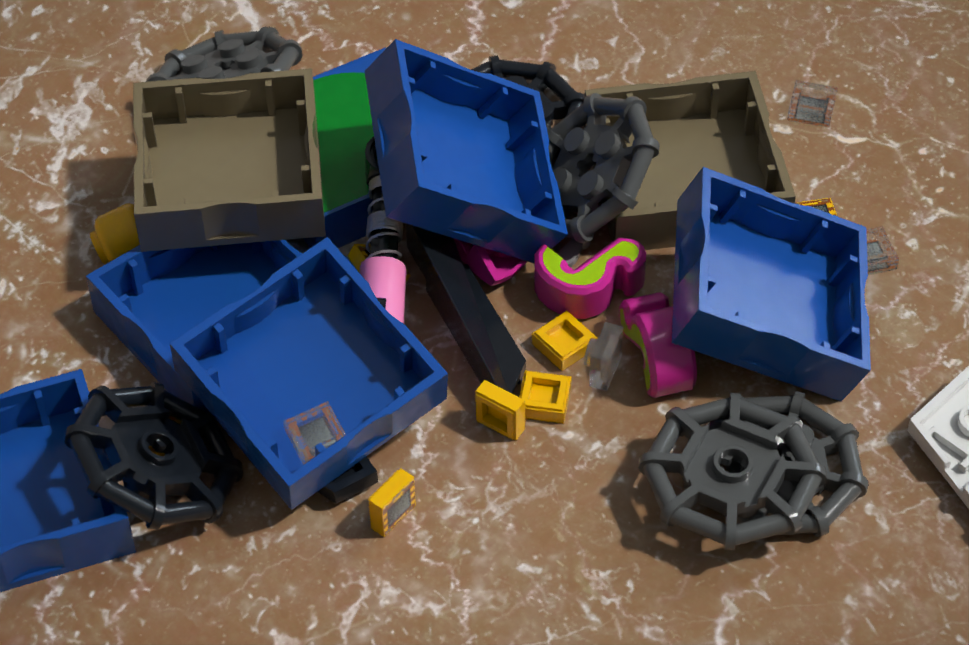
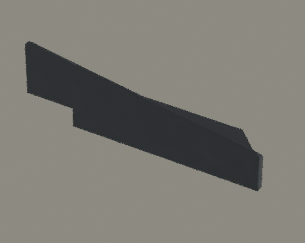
M406 224L407 248L426 279V291L480 383L486 380L513 394L517 384H521L523 380L526 360L468 264H462L454 239Z

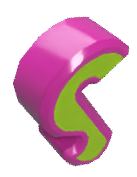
M617 238L573 270L561 256L548 246L541 245L534 257L535 293L547 308L558 314L568 311L576 319H587L599 315L610 306L614 290L621 289L625 296H632L643 287L647 253L640 242L628 238Z
M657 292L623 300L619 306L621 328L624 336L641 349L643 353V369L647 394L652 398L692 390L697 380L695 351L672 343L673 306H669V298L663 293Z

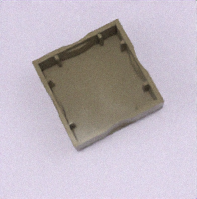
M312 68L249 73L224 79L186 78L133 83V128L138 150L134 164V217L141 252L326 236Z
M756 71L696 77L669 84L643 83L585 90V97L598 93L602 97L626 99L631 96L640 98L647 107L646 117L653 138L660 144L659 154L652 158L635 198L638 204L633 210L627 208L607 223L612 242L617 238L633 239L640 242L645 250L675 247L677 200L702 167L757 186L778 198L795 203L796 196L782 152L775 143L770 131L769 111ZM606 115V125L613 126L619 117ZM633 133L628 138L630 143H626L627 147L632 146L634 140ZM607 197L602 200V204L609 199Z

